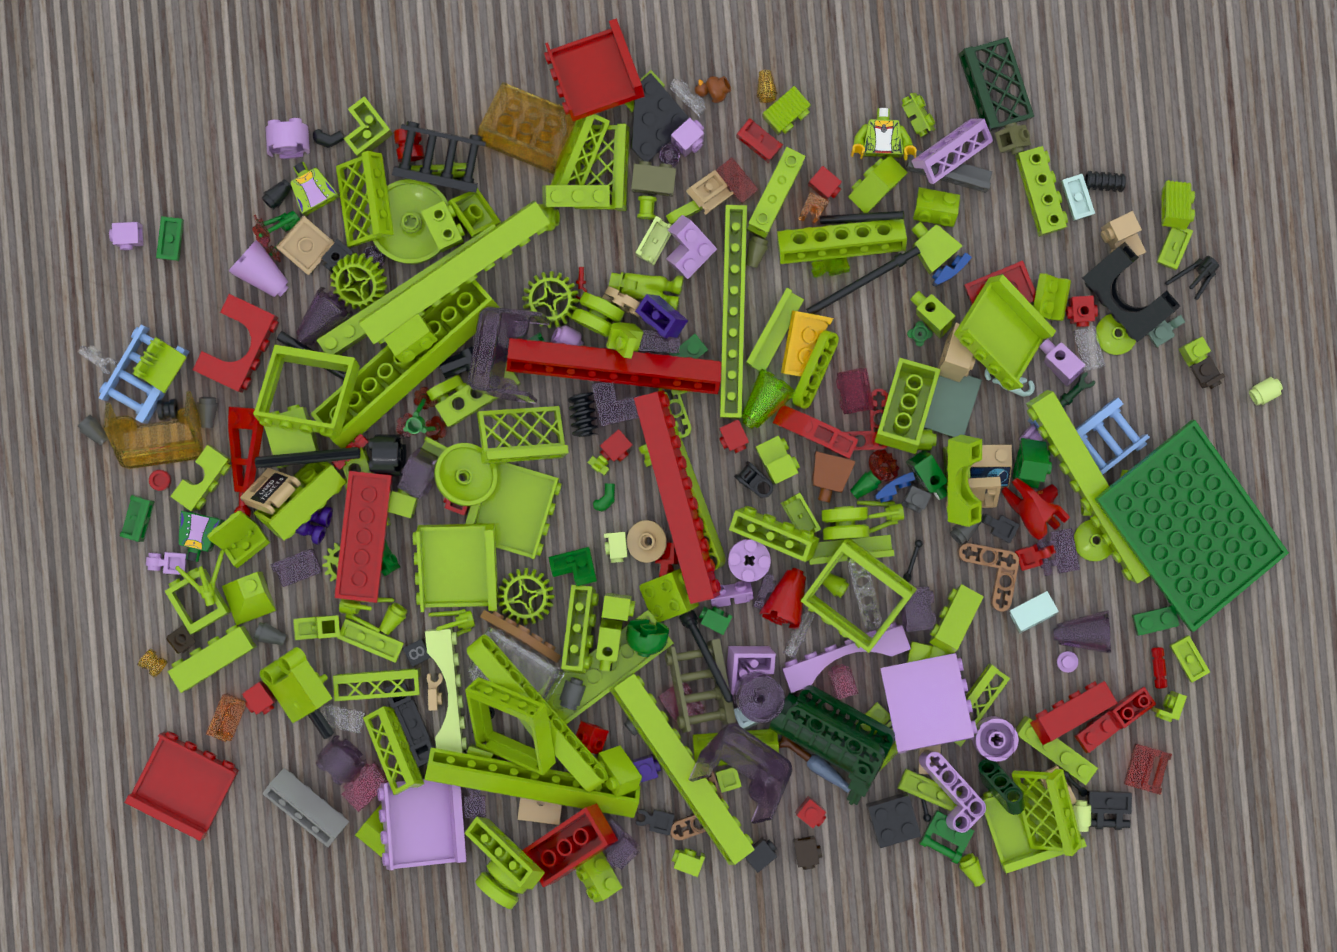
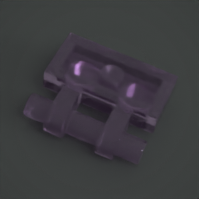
M1072 528L1050 532V541H1046V537L1036 543L1038 550L1053 545L1056 551L1054 553L1055 559L1050 560L1049 557L1042 559L1043 564L1040 567L1043 568L1044 576L1053 575L1052 566H1057L1059 574L1080 570Z

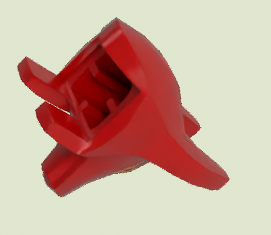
M1015 478L1012 483L1023 499L1017 497L1007 487L1001 490L1009 505L1020 515L1024 526L1033 538L1040 540L1047 535L1046 522L1054 530L1061 525L1053 516L1054 514L1063 523L1070 518L1061 506L1053 504L1058 496V489L1053 484L1035 492L1029 485Z

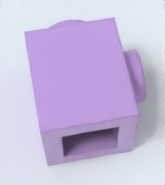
M138 222L112 223V229L109 230L110 241L113 242V245L120 247V250H133V246H143V225Z

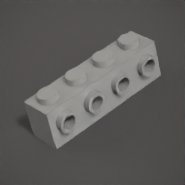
M285 768L280 771L263 792L265 797L326 847L332 844L349 823L343 814L333 809L326 800L321 799L310 787L300 782L293 773L288 772Z

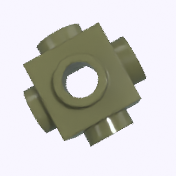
M1015 122L1005 125V129L995 132L1000 153L1011 152L1012 155L1023 152L1025 147L1031 145L1030 133L1026 125H1017Z

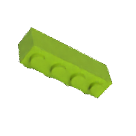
M1043 146L1018 153L1015 158L1038 236L1065 229L1068 218L1066 212L1061 209V194L1055 189L1056 177L1054 172L1050 171L1048 165L1050 163L1048 151H1044Z
M750 506L735 510L729 528L730 531L804 562L814 557L820 540L811 531L798 530L794 524L789 522L781 523L776 520V517L770 514L762 515L757 513V509Z
M571 585L561 669L564 672L586 674L587 669L591 667L589 648H592L594 643V636L591 635L592 627L596 625L594 606H598L599 594L596 593L592 586L581 585L576 587V585Z

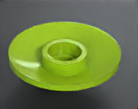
M1112 313L1104 316L1096 326V342L1108 354H1124L1131 350L1136 343L1135 339L1128 336L1124 326L1113 318ZM1116 329L1121 331L1120 337L1115 336Z
M1091 520L1083 522L1076 529L1073 544L1076 552L1082 558L1088 561H1101L1107 558L1113 550L1110 545L1107 546L1101 538L1103 533L1100 528L1094 526ZM1095 536L1100 540L1098 544L1093 543Z

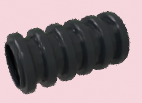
M1088 171L1085 176V183L1088 190L1090 188L1093 190L1099 188L1100 191H1103V189L1110 191L1112 189V192H1116V190L1123 192L1126 185V176L1122 173L1120 175L1118 173L1112 175L1110 172L1107 174L1101 172L1099 174L1097 171L1094 173Z

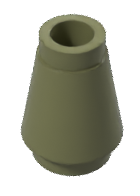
M752 236L748 243L746 265L758 268L769 247L767 246L768 240Z

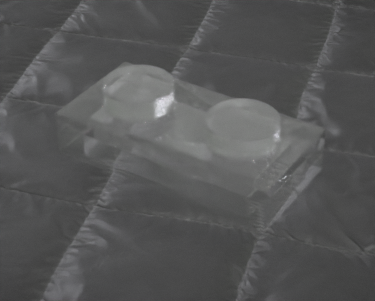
M675 78L670 83V89L699 117L706 111L705 101L698 94L694 96L689 91L690 87L683 80L679 82Z

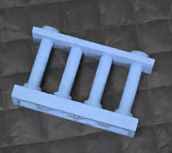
M140 325V327L133 331L131 335L132 341L110 379L101 386L99 399L108 401L110 397L116 399L136 411V420L148 424L157 409L158 400H162L165 393L126 372L131 360L136 363L141 361V355L136 353L141 343L144 342L150 345V340H154V338L147 335L150 328ZM180 346L176 348L177 351L186 357L190 352ZM120 379L146 392L148 397L145 403L139 404L115 390Z
M1119 398L1111 400L1076 428L1102 475L1133 450H1141L1147 445L1145 441L1150 438L1148 434L1139 437L1124 419L1119 409L1123 403ZM1108 416L1114 418L1132 441V444L1124 450L1120 448L1103 426V420ZM1091 429L1099 433L1116 455L1109 462L1105 463L1087 440L1088 436L1086 433Z

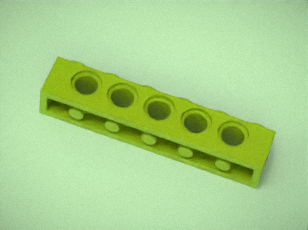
M903 219L867 221L777 231V245L780 264L906 251L907 235Z

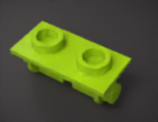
M910 93L911 99L907 96L901 100L903 102L902 107L908 118L916 115L917 118L910 122L916 134L923 137L928 134L927 130H936L934 127L935 120L930 113L927 114L924 108L926 103L923 97L917 95V93Z

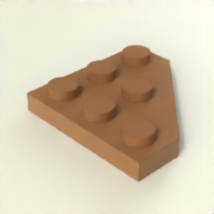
M484 610L480 617L550 660L556 663L559 661L561 655L555 652L556 647L546 641L544 644L541 643L543 639L534 633L530 636V630L520 624L516 627L517 623L507 617L504 621V616L496 611H493L491 614Z

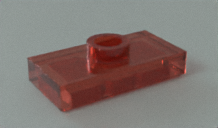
M732 157L716 169L717 173L741 203L758 191V188Z

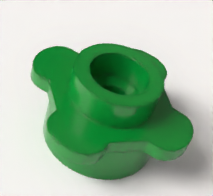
M918 321L916 326L907 332V336L912 338L918 347L923 346L924 341L933 335L932 331L928 330L922 321Z

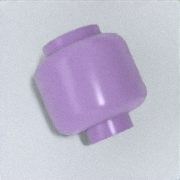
M567 325L561 328L557 327L551 338L552 343L583 346L584 343L581 341V333Z

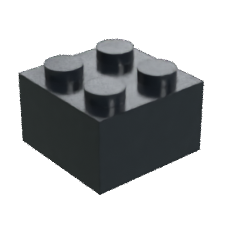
M907 792L866 804L877 844L880 848L921 837Z

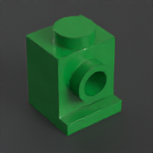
M704 606L699 618L702 619L700 624L724 635L733 616L729 613L727 617L723 616L725 612L715 606L712 609Z

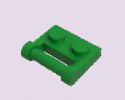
M936 810L919 844L934 849L950 858L951 862L958 864L974 830L970 828L963 833L951 830L946 824L947 815ZM955 821L956 827L961 825L960 822ZM935 833L957 845L956 850L953 851L931 839L932 834Z

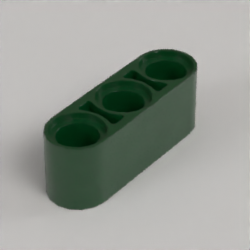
M983 759L978 765L980 780L1008 813L1012 815L1022 813L1025 804L1021 789L996 761Z

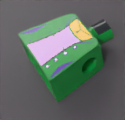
M181 511L178 543L180 546L189 547L186 560L199 562L201 550L206 552L213 550L215 544L207 536L225 520L189 511Z

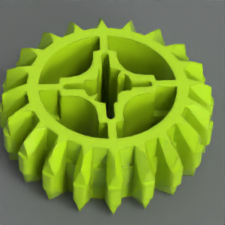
M353 253L351 256L348 254L344 256V260L340 259L337 261V265L332 269L334 272L330 275V278L334 280L330 286L336 287L333 294L340 295L338 301L344 299L345 306L351 303L353 309L359 306L363 310L366 306L368 307L385 295L383 290L387 288V285L384 283L387 277L381 275L385 269H378L380 262L374 264L372 262L373 256L366 259L365 253L360 256L357 253ZM346 269L348 271L347 275L349 277V281L347 283L345 282ZM370 280H372V282H373V291H372V293H370V291H369L370 287H369L368 282H369Z
M550 271V278H547L545 272H542L543 279L541 280L535 275L534 279L537 283L533 284L531 281H528V285L532 287L531 290L524 288V292L529 294V296H523L522 300L529 301V303L524 304L523 308L531 309L526 315L528 317L533 314L535 315L532 319L533 323L540 319V327H543L546 321L549 329L552 327V322H555L556 327H560L558 321L561 319L564 324H567L568 322L565 317L571 318L572 313H570V310L574 311L577 309L572 304L579 303V299L573 298V296L578 295V291H571L575 284L567 285L570 280L569 277H565L562 281V273H558L557 278H554V272ZM549 283L562 286L566 292L554 293ZM543 285L545 292L543 297L533 301L536 291ZM548 290L552 297L556 296V299L553 300L554 310L549 305V302L545 303V300L548 299ZM568 299L566 308L558 315V303ZM535 307H548L552 317L541 315Z
M528 568L524 569V574H521L520 569H516L517 576L515 577L510 572L508 575L511 581L504 578L502 581L507 586H499V589L504 591V594H498L497 597L504 598V601L498 603V605H506L507 608L502 613L505 614L510 611L511 614L508 618L512 619L515 615L517 617L515 620L517 624L521 618H524V625L528 624V618H531L532 624H535V616L543 620L544 617L541 612L543 611L548 615L550 611L545 607H553V603L548 602V599H554L555 595H548V591H552L554 588L553 586L546 587V584L550 582L549 579H546L544 582L541 580L544 577V573L539 574L538 577L535 576L537 573L536 569H533L531 575ZM524 579L535 581L541 588L530 590ZM518 581L519 594L509 598V591L512 585ZM524 590L527 593H536L529 598V602H525V599L516 600V598L521 597ZM543 595L542 605L534 612L533 599ZM522 603L527 609L528 614L516 611L511 604Z

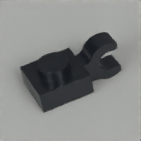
M982 514L981 522L992 527L990 534L1007 543H1011L1020 526L1018 523L1003 515H999L998 519L987 514Z

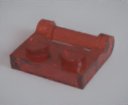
M1135 743L1124 784L1161 795V784L1168 760H1171L1172 754ZM1155 756L1160 757L1153 784L1149 785L1148 781Z

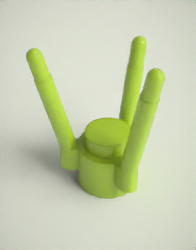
M857 501L858 505L887 507L884 508V512L868 516L870 519L885 517L886 520H890L870 528L869 533L898 524L899 520H904V510L901 503L895 504V501L882 503L879 501Z
M378 598V602H394V599ZM341 599L339 612L346 614L345 617L347 619L354 620L371 630L380 632L379 628L354 615L358 614L360 609L371 611V606L361 605L360 602L365 601Z
M465 609L459 611L428 613L429 617L459 615L455 617L456 621L436 628L437 631L458 626V629L461 630L456 632L457 637L470 632L471 628L475 627L471 610L467 612Z

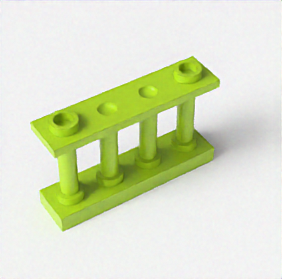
M786 147L748 223L747 231L766 239L803 165L805 155Z

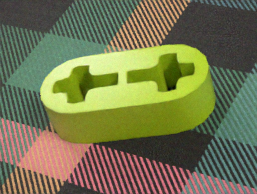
M693 200L666 215L669 224L673 225L681 215L689 218L702 211L703 208L702 206L699 208Z
M456 375L434 386L426 393L431 401H435L455 391L464 382L460 375Z

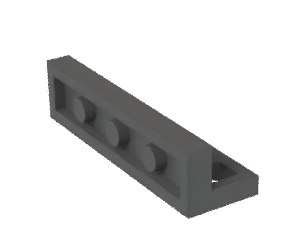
M917 150V155H916V157L919 156V155H920L921 153H923V152ZM909 155L905 170L926 176L924 169L914 168L912 163L914 156ZM947 159L946 163L951 164L953 162V160ZM938 163L931 166L934 175L938 173L940 166ZM962 163L940 180L986 193L990 189L992 171Z

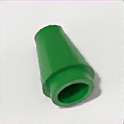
M872 470L869 472L865 471L853 488L850 489V492L858 500L860 497L879 488L878 485L882 482Z

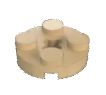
M608 286L602 298L618 305V308L624 312L631 313L639 318L640 315L635 311L640 302Z

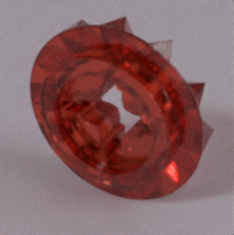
M884 449L881 451L876 450L870 455L869 467L876 478L884 482H890L898 476L897 471L900 467L896 465L897 460L892 458V453H887ZM882 463H887L888 467H881L880 465H882Z

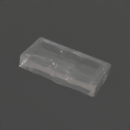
M1095 326L1073 331L1080 360L1085 364L1083 372L1105 367Z
M330 704L323 705L322 715L331 728L361 734L364 723L363 717H365L366 712Z

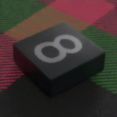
M423 639L403 648L412 667L431 658L427 653V647Z

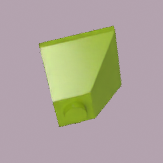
M262 571L255 572L222 586L236 625L277 611Z

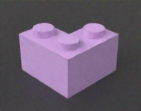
M683 215L668 229L680 245L666 260L679 274L689 279L717 248L690 219Z
M728 646L726 673L731 694H752L753 674H774L776 653L769 646Z

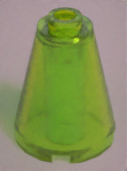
M761 369L758 373L742 413L743 423L751 429L762 426L795 395V390L782 379H777L773 373L765 369Z

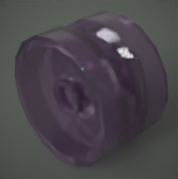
M753 671L743 675L736 682L733 690V699L738 710L750 721L765 723L775 719L781 713L785 704V694L781 685L769 674L761 671Z

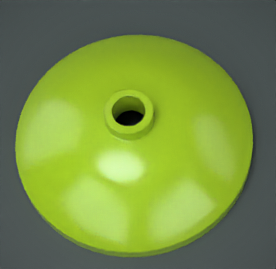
M458 443L448 447L438 457L434 468L435 482L439 491L449 501L461 506H474L485 501L493 493L497 484L495 463L482 464L481 455L483 453L481 447L470 443ZM459 475L464 476L465 481H461Z

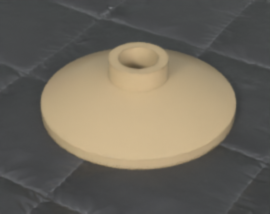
M644 520L631 527L627 535V547L630 554L636 560L644 563L654 562L665 552L667 537L659 524ZM649 537L652 539L651 545L647 543Z

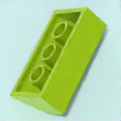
M328 462L306 464L293 476L300 481L301 485L299 487L293 486L295 491L279 508L274 507L272 503L270 504L275 510L273 515L258 509L253 514L280 539L285 541L292 537L297 528L311 519V515L318 509L323 508L327 500L342 490V486L347 483L332 464Z

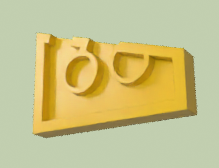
M792 310L781 373L802 376L820 334L826 330L834 318Z

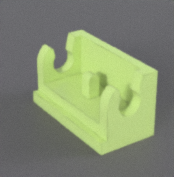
M656 216L635 252L636 256L654 266L672 235L668 231L672 225L663 222L661 218Z

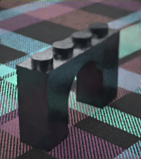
M1124 242L1082 277V279L1085 281L1086 287L1098 296L1099 302L1112 312L1113 318L1124 326L1128 336L1138 342L1181 306L1167 290L1152 303L1144 307L1130 306L1120 298L1117 291L1118 277L1139 258L1128 244Z

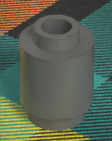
M571 677V680L565 681L560 696L561 706L571 710H576L577 706H580L586 686L583 685V680Z

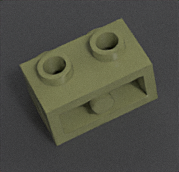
M639 161V164H634L632 192L673 197L676 168H672L673 165L660 164V167L651 166L652 163L647 161Z

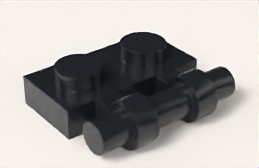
M1088 791V805H1091V813H1096L1095 819L1091 818V826L1089 827H1095V829L1107 827L1114 828L1115 830L1131 827L1130 820H1123V814H1132L1131 792ZM1104 813L1115 814V818L1104 819Z

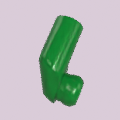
M605 483L604 496L593 502L595 510L606 511L615 502V484Z

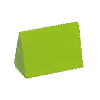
M478 188L476 193L469 191L448 201L472 238L491 225L497 226L501 223Z
M382 803L355 834L356 837L380 857H382V853H385V844L381 843L380 836L381 831H384L383 822L380 823L379 810L382 809Z

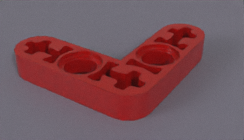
M875 389L869 395L870 431L844 432L852 437L862 435L865 438V444L862 447L855 446L854 451L882 450L888 447L885 445L879 446L874 441L877 436L874 428L879 429V425L874 422V416L877 413L883 414L884 410L873 411V407L877 408V401L873 400V397L877 395V392H880V395L884 396V400L881 401V407L885 406L888 393L883 389Z

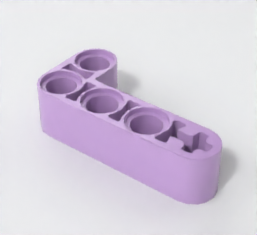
M930 750L922 752L919 757L921 767L957 805L946 818L947 826L951 830L961 833L968 831L985 813L986 805L984 801L940 753ZM930 757H933V758H932V762H933L935 765L930 764V763H931V760L929 759ZM947 771L949 777L946 781H943L942 775ZM961 786L963 791L962 794L958 797L956 795V790L958 787ZM973 802H975L976 809L975 811L971 812L970 806ZM958 817H961L962 823L956 827L955 821Z

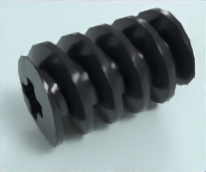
M594 392L575 394L568 398L569 403H574V405L569 407L570 411L575 412L570 415V419L576 420V422L571 424L572 428H577L576 431L572 432L573 436L588 437L599 435L593 432L594 429L598 428V425L592 424V421L596 420L597 417L590 415L596 409L589 407V405L595 403V400L588 399Z

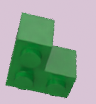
M1021 438L1012 471L1013 480L1018 478L1033 488H1038L1040 482H1045L1046 475H1050L1052 462H1049L1050 451L1047 450V442Z

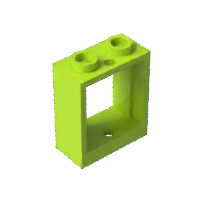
M198 567L187 573L193 580L200 577ZM203 569L207 584H209L212 578L207 570ZM178 578L169 583L170 588L165 590L166 595L190 635L199 632L231 612L215 585L213 600L218 609L193 623L175 594L176 591L188 585L189 582L186 579L181 581Z

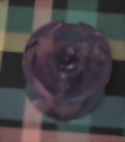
M335 735L317 755L316 765L321 770L331 774V778L336 784L342 785L343 783H350L366 765L367 761L366 759L362 761L360 757L363 754L355 745L347 739H344L342 742L338 740L340 736Z

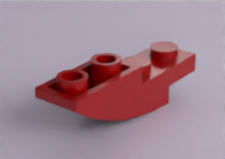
M781 404L773 421V424L850 459L859 440L831 425Z
M1141 687L1092 719L1074 737L1085 753H1090L1117 731L1126 728L1155 706L1156 703L1146 688Z

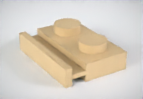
M716 170L686 191L699 208L702 206L705 210V215L734 194L733 191L730 192L727 189L728 185Z

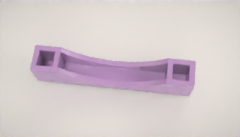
M896 622L891 623L870 652L894 656L910 650L911 648L903 626L901 624L896 625ZM876 629L866 632V634L873 638L876 634ZM849 638L844 641L845 644L837 647L836 644L825 647V652L817 654L815 651L804 655L805 659L797 662V659L785 662L782 671L789 690L793 693L804 689L808 685H812L820 672L834 660L855 652L867 651L861 647L858 648L855 642Z

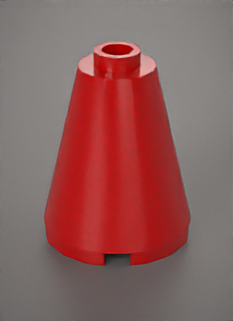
M792 568L785 572L760 610L759 614H763V618L780 626L788 623V628L799 629L803 609L801 600L804 597L806 585L804 572L797 568Z

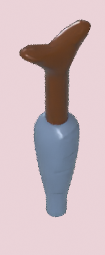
M782 736L781 741L778 742L779 748L791 749L807 762V767L812 772L840 787L848 793L850 791L848 788L849 783L823 758L816 754L811 755L798 744Z

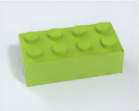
M899 358L875 443L916 454L941 369Z

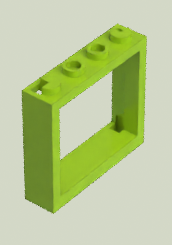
M274 345L253 415L261 425L267 427L277 425L285 430L295 428L308 434L318 432L326 437H332V435L340 436L360 365L353 357ZM284 362L346 372L331 424L269 413Z
M847 538L804 595L801 602L809 608V611L821 616L823 622L837 628L840 635L850 638L858 648L861 647L869 653L917 589L850 538ZM844 554L903 597L873 638L815 596L817 590Z
M480 677L475 679L465 689L477 747L540 775H544L556 763L547 706ZM489 706L531 723L535 749L493 731Z

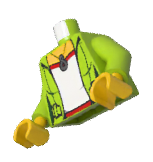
M878 108L877 120H869L867 124L861 126L855 135L850 156L853 157L854 153H859L861 155L860 159L863 157H888L889 155L893 158H901L904 151V160H907L908 155H913L916 158L917 149L913 146L906 129L899 124V121L889 120L890 109Z

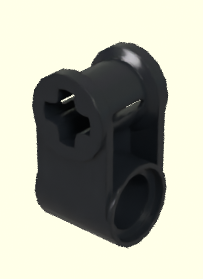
M746 461V466L739 474L734 475L747 489L749 488L760 498H767L773 492L771 481L749 461ZM760 483H767L770 490L767 494L759 493L757 488Z

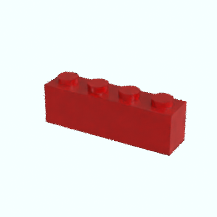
M1094 681L1084 687L1086 689L1085 692L1080 693L1078 690L1069 695V701L1064 703L1062 699L1051 705L1053 710L1047 712L1045 709L1035 715L1037 719L1030 722L1042 745L1055 740L1116 705L1117 701L1106 682L1103 681L1097 684Z

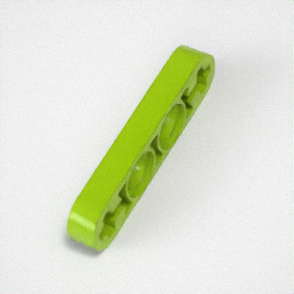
M825 330L820 334L793 394L792 401L795 406L806 409L811 405L838 345L839 338L836 333ZM822 355L821 362L818 364L819 357ZM813 375V380L809 384L810 377Z

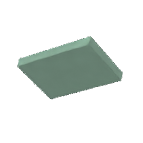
M968 375L967 377L964 376L960 382L939 376L924 428L932 429V431L951 437L965 435L982 380Z

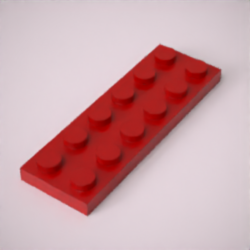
M349 471L334 598L378 603L392 485L391 475Z

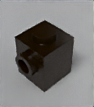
M808 836L793 839L798 868L802 867L803 870L815 868V865L819 864V858H822L821 846L816 845L815 837Z

